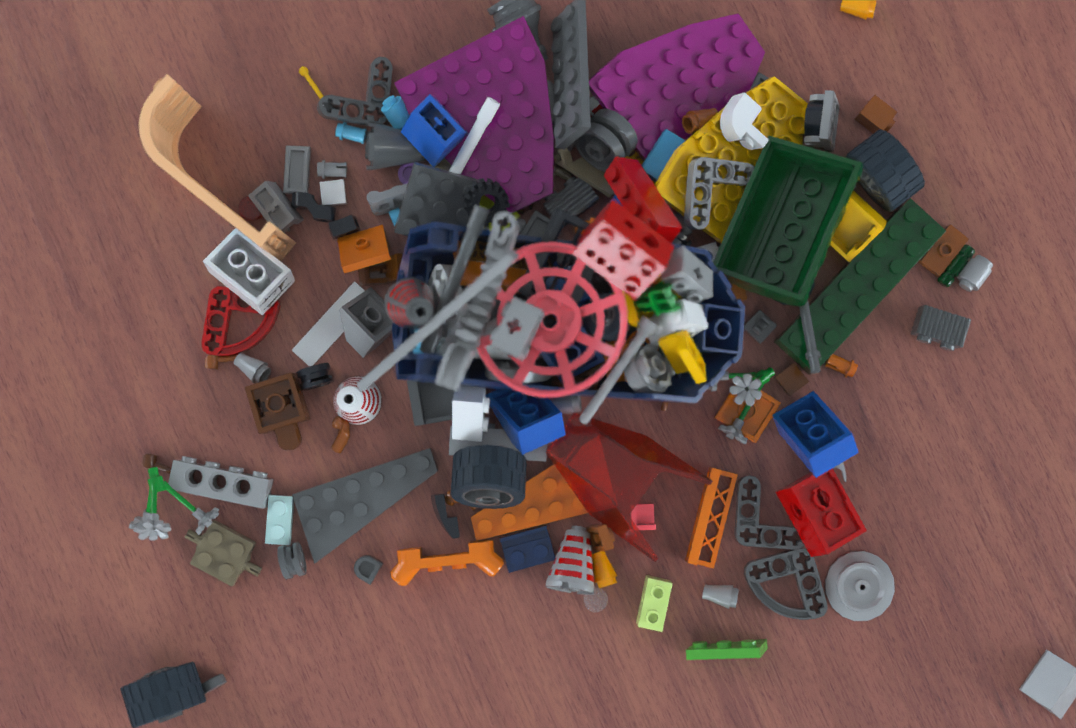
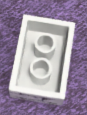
M237 228L203 260L210 274L261 315L295 282L294 276L287 266L255 244Z

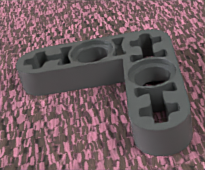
M377 57L370 64L366 101L325 95L317 104L319 115L326 119L367 126L368 121L383 124L387 118L381 111V108L383 107V101L390 97L393 71L391 61L385 57ZM381 63L386 71L382 73L381 80L374 81L373 78L377 79L379 77V69L375 67ZM374 86L383 88V98H376L373 95L372 89ZM327 101L331 102L330 104L332 107L338 108L340 106V103H343L341 107V115H338L340 111L338 109H332L330 113H328L327 109L323 107V105H325ZM348 105H354L358 108L359 114L357 117L352 118L347 115L346 107ZM364 107H366L365 113H373L375 110H378L377 113L381 115V118L374 121V116L366 115L362 119Z
M751 475L741 477L737 484L734 530L736 541L741 545L793 550L802 548L804 544L801 538L800 541L795 542V545H793L792 541L783 539L784 544L780 545L782 541L781 530H785L783 535L792 536L796 531L795 527L759 524L760 481ZM748 479H751V483L755 484V489L750 490V497H755V501L742 500V495L747 497V489L743 488V484L748 483ZM749 503L754 507L752 516L744 517L742 515L741 508L744 504ZM745 528H748V532L758 533L757 528H761L758 535L760 542L756 543V537H748L747 541H744V538L740 536V532H744ZM772 529L776 532L777 538L775 542L767 543L764 540V533Z

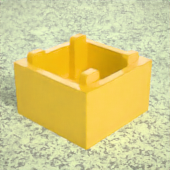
M853 191L846 205V212L842 221L837 226L830 245L850 263L885 228L887 221Z

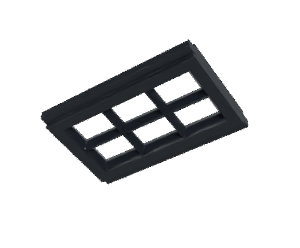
M556 207L540 243L558 242L556 240L566 222L578 228L571 242V245L575 246L582 230L585 231L591 223ZM551 252L535 254L540 269L550 268L545 264ZM565 254L559 267L560 269L565 268L571 254ZM586 264L581 277L589 283L595 270ZM555 276L549 290L555 289L559 279L565 281L567 279ZM533 280L522 286L517 292L529 298L536 294ZM576 284L570 296L577 306L585 292L578 284Z

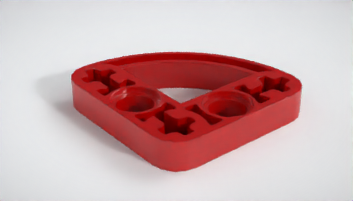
M217 286L213 288L209 294L201 342L203 351L214 356H229L243 353L258 345L272 330L280 311L279 299L274 303V307H270L269 311L263 314L265 315L263 321L250 336L235 344L226 345L232 310L254 314L260 313L250 305L242 308L239 305L240 297L228 287ZM221 291L227 296V299L221 302V308L225 309V312L213 310L214 306L219 308L220 301L216 299V295H220ZM220 314L224 319L223 325L219 328L213 327L211 323L213 316ZM210 330L222 332L221 336L216 335L215 342L219 343V347L214 348V351L208 346V343L214 340V334H209Z

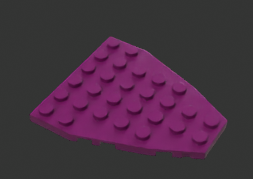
M733 14L689 24L619 52L589 79V90L603 109L607 108L616 111L632 125L638 139L634 150L644 162L665 129L685 141L693 135L688 134L682 126V118L688 111L715 108L719 112L727 105L732 96L748 92L756 77L765 51L741 16Z
M524 16L394 82L409 115L431 94L438 99L468 133L477 120V115L487 97L498 101L500 106L490 124L487 125L461 175L475 179L483 178L485 182H487V178L492 179L493 182L497 181L509 197L510 208L506 209L511 214L554 194L555 137L549 100V87L547 84L546 62ZM467 136L445 157L451 165ZM485 195L495 203V198L492 195Z

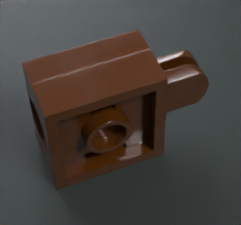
M290 372L244 387L258 433L266 434L274 431L281 449L294 450L298 448L302 443L298 423L311 420L296 373Z

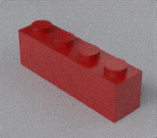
M615 156L603 176L625 209L672 243L682 229L675 215L638 160Z

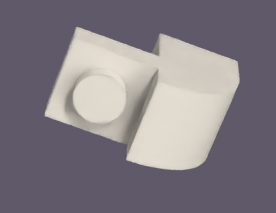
M745 92L732 96L723 109L720 118L722 134L728 142L740 140V144L746 149L764 148L768 139L752 125L762 108Z

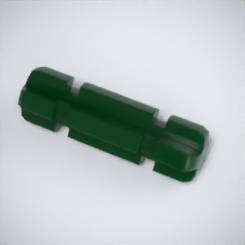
M965 244L959 251V254L947 266L945 272L938 278V282L946 288L951 286L955 280L954 278L960 274L968 263L969 258L971 259L974 255L975 249Z

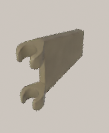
M567 148L564 150L559 149L558 153L554 155V161L595 189L608 197L615 194L603 176L605 172L590 165L583 157L573 162Z

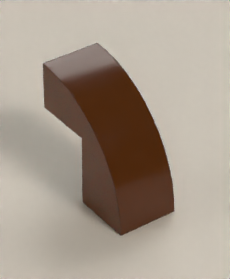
M403 253L392 255L391 260L358 269L360 286L396 283Z

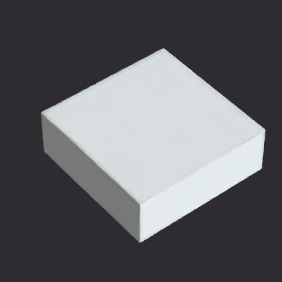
M344 179L320 182L322 205L336 206L347 204Z

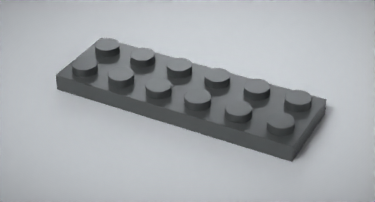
M574 0L551 23L553 37L551 46L553 52L552 72L554 73V136L556 148L563 150L591 128L586 0Z

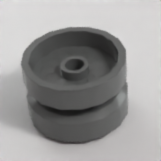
M607 108L599 109L590 118L591 128L575 140L576 148L581 156L590 165L603 172H606L615 156L627 157L636 148L638 143L637 135L632 125L622 115Z

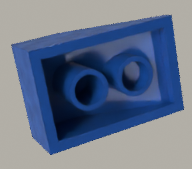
M499 389L485 395L486 398H490L489 405L510 441L522 455L566 435L562 412L549 398L526 395L519 391Z

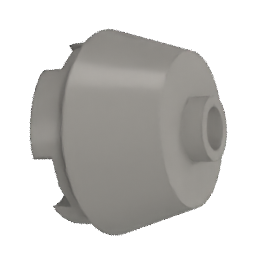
M648 344L640 346L624 370L628 384L637 393L664 392L672 384L670 380L671 376L675 375L674 368L667 357H663L657 351V345Z

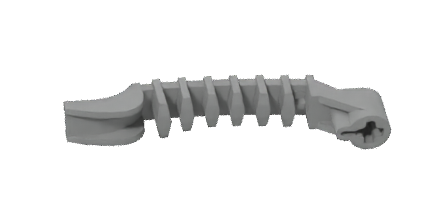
M500 212L493 219L490 238L485 252L487 261L486 264L481 265L482 275L510 250H513L519 234V226L515 217L509 212ZM509 223L511 228H505L502 231L501 226H506ZM507 268L472 297L471 304H467V315L465 318L461 317L460 320L462 328L456 329L454 332L457 338L456 343L451 342L443 357L435 381L437 385L447 387L456 392L459 391L465 373L476 355V349L480 346L482 334L486 331L485 326L491 318L490 313L492 308L495 307V300L501 291L500 286L506 277Z

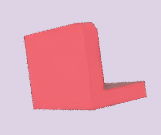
M653 503L629 504L631 530H656Z

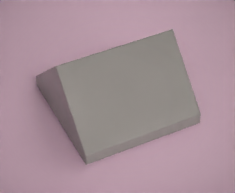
M1046 650L1019 690L1061 719L1076 698V667Z

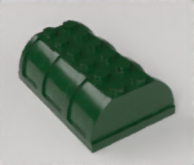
M768 135V142L761 151L713 263L718 271L721 270L730 283L744 290L788 305L804 306L809 298L808 294L819 268L822 267L825 261L826 252L837 226L842 221L846 212V205L856 182L859 181L862 175L863 163Z

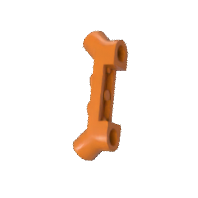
M493 540L471 541L468 543L469 552L423 556L422 547L396 550L398 563L390 571V575L396 583L406 586L422 568H428V572L441 571L442 566L452 565V569L467 568L466 564L474 563L488 576L492 577L502 568L504 559L494 552Z

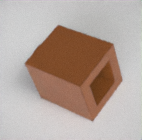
M874 95L855 117V120L873 134L880 129L888 132L896 121L893 118L898 112Z

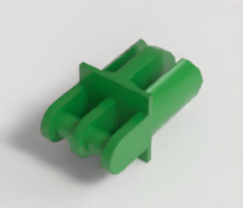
M660 281L656 286H649L634 300L638 312H655L656 316H659L661 313L679 310L680 304L675 301L676 294L671 292L672 285L670 283L663 284V281Z

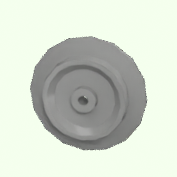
M866 551L849 552L838 557L829 567L825 579V593L831 607L842 617L853 621H869L880 616L891 604L895 592L894 577L889 566L877 555Z

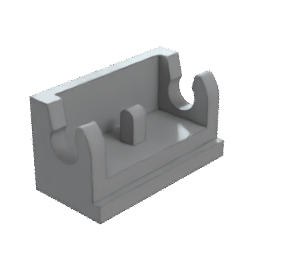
M264 181L248 195L267 222L270 221L284 233L290 231L289 227L291 225L299 224L304 220L296 208L291 207V202L276 182Z

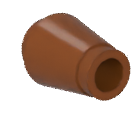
M715 108L688 111L682 118V126L688 134H694L714 117L718 111Z

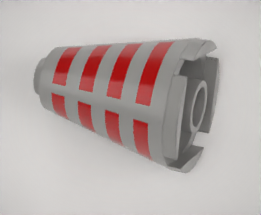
M572 526L571 529L566 530L547 577L545 587L567 593L594 594L590 533L586 532L585 527Z

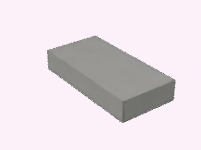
M286 145L284 194L292 195L293 192L309 193L310 147Z

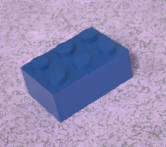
M815 391L772 415L779 434L815 478L859 453L851 431Z

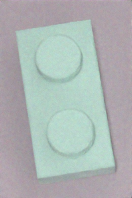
M268 496L265 544L291 545L294 511L293 496Z

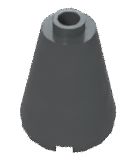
M367 122V126L371 127V132L366 131L365 159L370 161V165H366V170H377L425 161L422 154L401 133L400 129L376 122Z

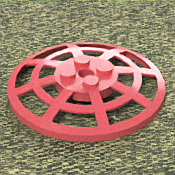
M541 242L515 250L520 257L513 263L526 258L530 272L517 279L506 292L501 290L498 293L496 299L501 301L497 313V326H500L503 320L501 313L507 302L511 303L515 293L532 280L536 294L531 296L526 303L541 309L545 315L532 340V347L526 358L521 361L508 355L520 366L513 379L498 369L488 354L486 346L492 343V340H490L491 334L482 336L480 346L477 347L478 353L487 368L500 381L526 395L542 398L562 397L588 388L612 367L625 342L628 318L625 297L621 288L608 281L615 294L600 300L594 288L581 277L586 263L578 257L571 271L560 268H539L535 254L560 252L575 256L572 253L576 246L571 244ZM557 276L566 278L567 281L562 291L546 290L543 277ZM576 284L580 285L588 293L593 303L578 308L575 301L570 297ZM618 305L620 328L615 347H612L601 341L605 327L604 310ZM596 313L597 327L593 338L581 332L582 317ZM547 315H555L558 322L555 327L547 328L544 326L543 321ZM515 327L511 330L514 333V331H520L521 327ZM575 341L588 346V349L579 358L571 363L568 362L565 352L566 348ZM541 351L555 353L559 367H541L534 365ZM595 351L609 357L594 375L584 382L575 385L571 371L584 364ZM529 372L541 375L561 374L565 388L559 390H540L522 385Z

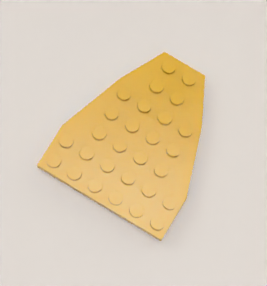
M775 76L768 78L746 92L762 108L752 123L756 129L766 138L769 135L802 145L803 135H805V113L808 104ZM723 109L674 150L654 184L665 202L683 216L688 166L693 159L708 157L750 163L755 167L763 149H746L740 144V140L728 142L723 136L720 127ZM698 165L697 170H700L701 173L704 172V168ZM720 165L718 174L723 179L727 176V169L724 165ZM744 171L735 172V176L739 175L747 178V173H744ZM697 179L696 183L704 182V180ZM712 184L709 224L702 230L719 243L723 241L747 185ZM696 187L694 196L700 201L704 195L703 190L700 187ZM694 205V208H702V205ZM694 215L693 220L700 222V217Z

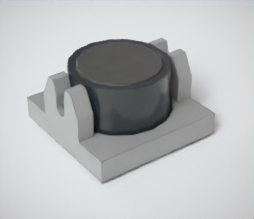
M825 90V94L810 95V102L807 104L805 113L804 143H806V146L822 147L825 151H833L835 149L840 104L834 91Z

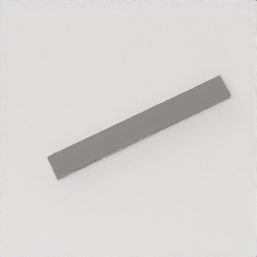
M510 250L363 377L356 386L361 392L366 390L520 256L514 250Z

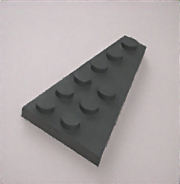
M431 448L292 494L314 564L435 474L438 468Z

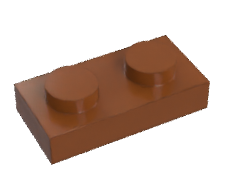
M594 524L586 527L587 532L590 533L593 550L608 551L614 548L612 542L615 541V537L610 527L607 528L606 524Z

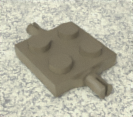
M213 520L203 535H198L191 529L185 535L186 539L197 544L196 552L190 564L230 586L235 585L243 571L246 570L258 577L262 570V567L250 562L251 553L257 542L216 520Z

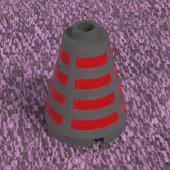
M403 278L388 289L384 306L386 314L393 323L402 328L414 329L423 326L432 318L436 300L432 289L425 282L416 278Z

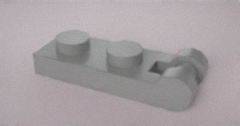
M408 183L394 186L380 193L375 190L367 194V201L372 213L379 216L399 207L400 209Z

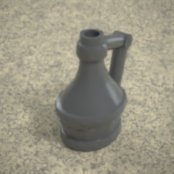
M501 0L487 9L488 13L491 16L493 15L496 25L492 32L524 16L544 60L549 59L546 55L547 50L544 45H541L538 35V24L542 9L539 4L534 0Z

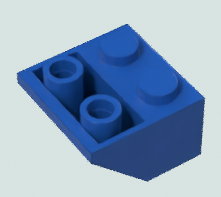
M431 94L412 111L401 130V133L433 167H436L469 134L438 99Z

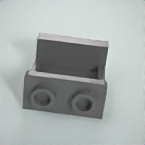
M407 381L414 426L452 420L454 390L437 385L436 383Z

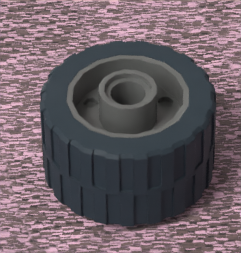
M880 129L846 155V158L863 163V172L858 181L859 184L877 205L888 212L895 210L925 186L923 174L914 158L892 134Z
M475 445L458 450L453 456L451 497L463 505L483 509H503L519 505L525 499L526 457L519 451L494 445Z
M195 662L185 663L176 667L168 666L145 674L139 680L127 684L120 689L132 728H137L158 720V723L183 715V710L206 702Z

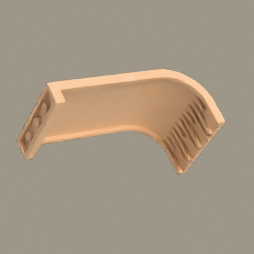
M166 74L164 78L159 79L155 83L152 93L145 101L141 110L139 133L145 151L158 166L255 244L282 261L296 244L293 239L270 221L261 231H258L193 179L183 168L178 153L179 139L186 125L202 106L177 84L174 79Z

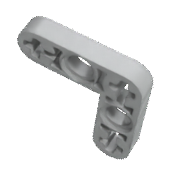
M708 157L693 159L689 163L684 211L686 226L689 229L698 230L704 229L709 224L713 183L745 186L751 177L754 166L745 162ZM701 165L704 168V172L701 173L700 170H697V166ZM720 165H724L727 169V176L724 179L718 174ZM744 171V173H747V178L739 175L735 176V172ZM696 180H704V182L696 183ZM696 187H700L703 190L704 195L700 201L694 196ZM694 205H702V208H694ZM697 215L700 217V222L693 220V216Z

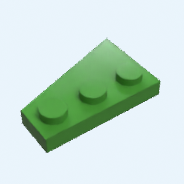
M767 639L736 642L722 640L713 644H707V641H696L686 649V660L761 658L768 649Z

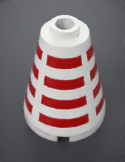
M351 377L344 380L337 387L333 397L334 409L337 415L354 425L370 422L377 416L381 408L382 397L375 383H372L363 392L356 386L363 377Z

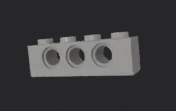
M182 456L181 460H173L168 484L175 491L261 509L268 507V496L271 494L274 481L272 478H267L268 473L253 471V474L243 473L244 468L229 466V470L220 468V463L206 461L205 465L196 463V458ZM196 470L202 473L200 483L195 482L193 479V474ZM219 475H223L226 479L224 488H220L217 485ZM243 480H247L250 484V490L247 493L240 489V484Z

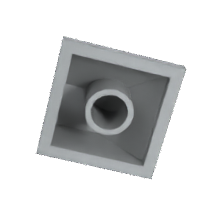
M371 287L339 309L346 341L362 358L376 349L392 334L393 322L386 314L384 300Z

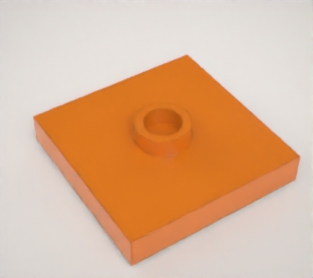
M383 225L337 238L341 266L344 273L391 260Z

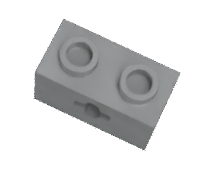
M684 246L673 250L667 268L662 272L661 280L664 283H670L672 289L687 301L699 303L712 297L713 271Z
M513 297L511 303L507 302L502 310L501 316H503V320L500 326L496 325L491 333V346L523 361L545 313L541 309ZM518 324L521 330L514 331L513 333L510 329L511 325L516 326Z

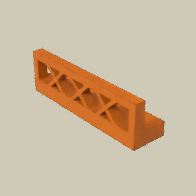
M712 467L708 468L685 558L687 563L714 569L738 474ZM720 475L731 478L729 487L722 492L717 488ZM727 493L726 499L724 500L722 495ZM719 497L724 507L722 512L714 516L711 511L713 501ZM721 516L720 522L718 523L716 519ZM714 521L718 528L717 534L708 539L705 535L707 525ZM713 540H715L714 546L712 547V545L710 544V542H712ZM706 544L712 551L710 562L699 559L701 548Z

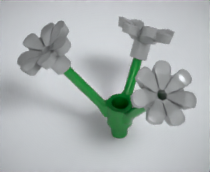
M771 367L766 370L761 369L758 372L729 373L725 371L726 374L719 380L728 381L729 378H733L732 381L735 386L730 387V393L737 394L734 401L740 405L746 400L743 411L732 425H720L717 428L727 433L726 437L733 440L735 437L742 444L747 443L748 439L742 435L741 431L745 423L743 420L751 406L754 405L755 399L759 400L761 398L762 392L760 390L763 388V385L768 383L770 378L775 375ZM717 383L707 390L711 389V392L717 391Z
M158 467L147 469L150 479H147L149 495L146 510L143 511V517L137 516L134 518V521L130 522L129 529H134V532L139 533L138 538L141 540L146 539L148 536L149 540L153 541L157 540L158 536L161 539L169 537L168 532L171 531L170 524L159 520V515L157 514V492L164 490L168 491L193 512L192 515L199 520L195 531L198 535L201 534L205 526L208 528L212 524V520L220 514L218 512L220 509L214 507L210 512L206 513L199 507L196 509L166 481H163V477L159 475Z

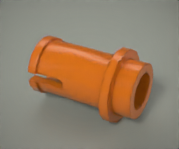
M832 354L826 360L825 367L844 374L845 378L848 376L852 378L858 364H855L854 360L848 361Z

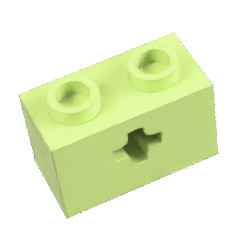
M646 575L636 620L638 627L663 631L673 584L670 580Z

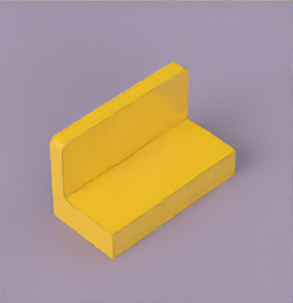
M687 330L658 339L661 349L676 374L689 371L696 384L706 381L705 362Z

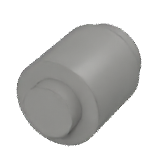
M981 255L971 258L957 277L960 281L959 286L968 292L972 290L978 291L992 272L993 264L991 261Z

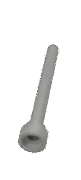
M645 316L641 317L637 323V334L581 414V423L587 424L645 339L656 334L660 328L657 324Z

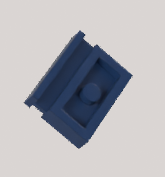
M546 525L500 538L509 573L555 560Z

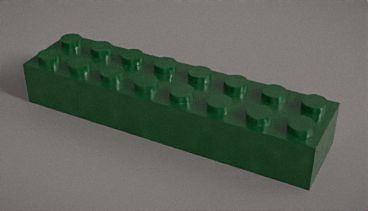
M911 198L894 211L886 220L885 228L850 263L847 262L809 303L817 351H820L821 354L819 358L820 367L946 232L941 225ZM799 314L774 340V343L808 374H812L809 360H806L805 357L807 348L801 315Z

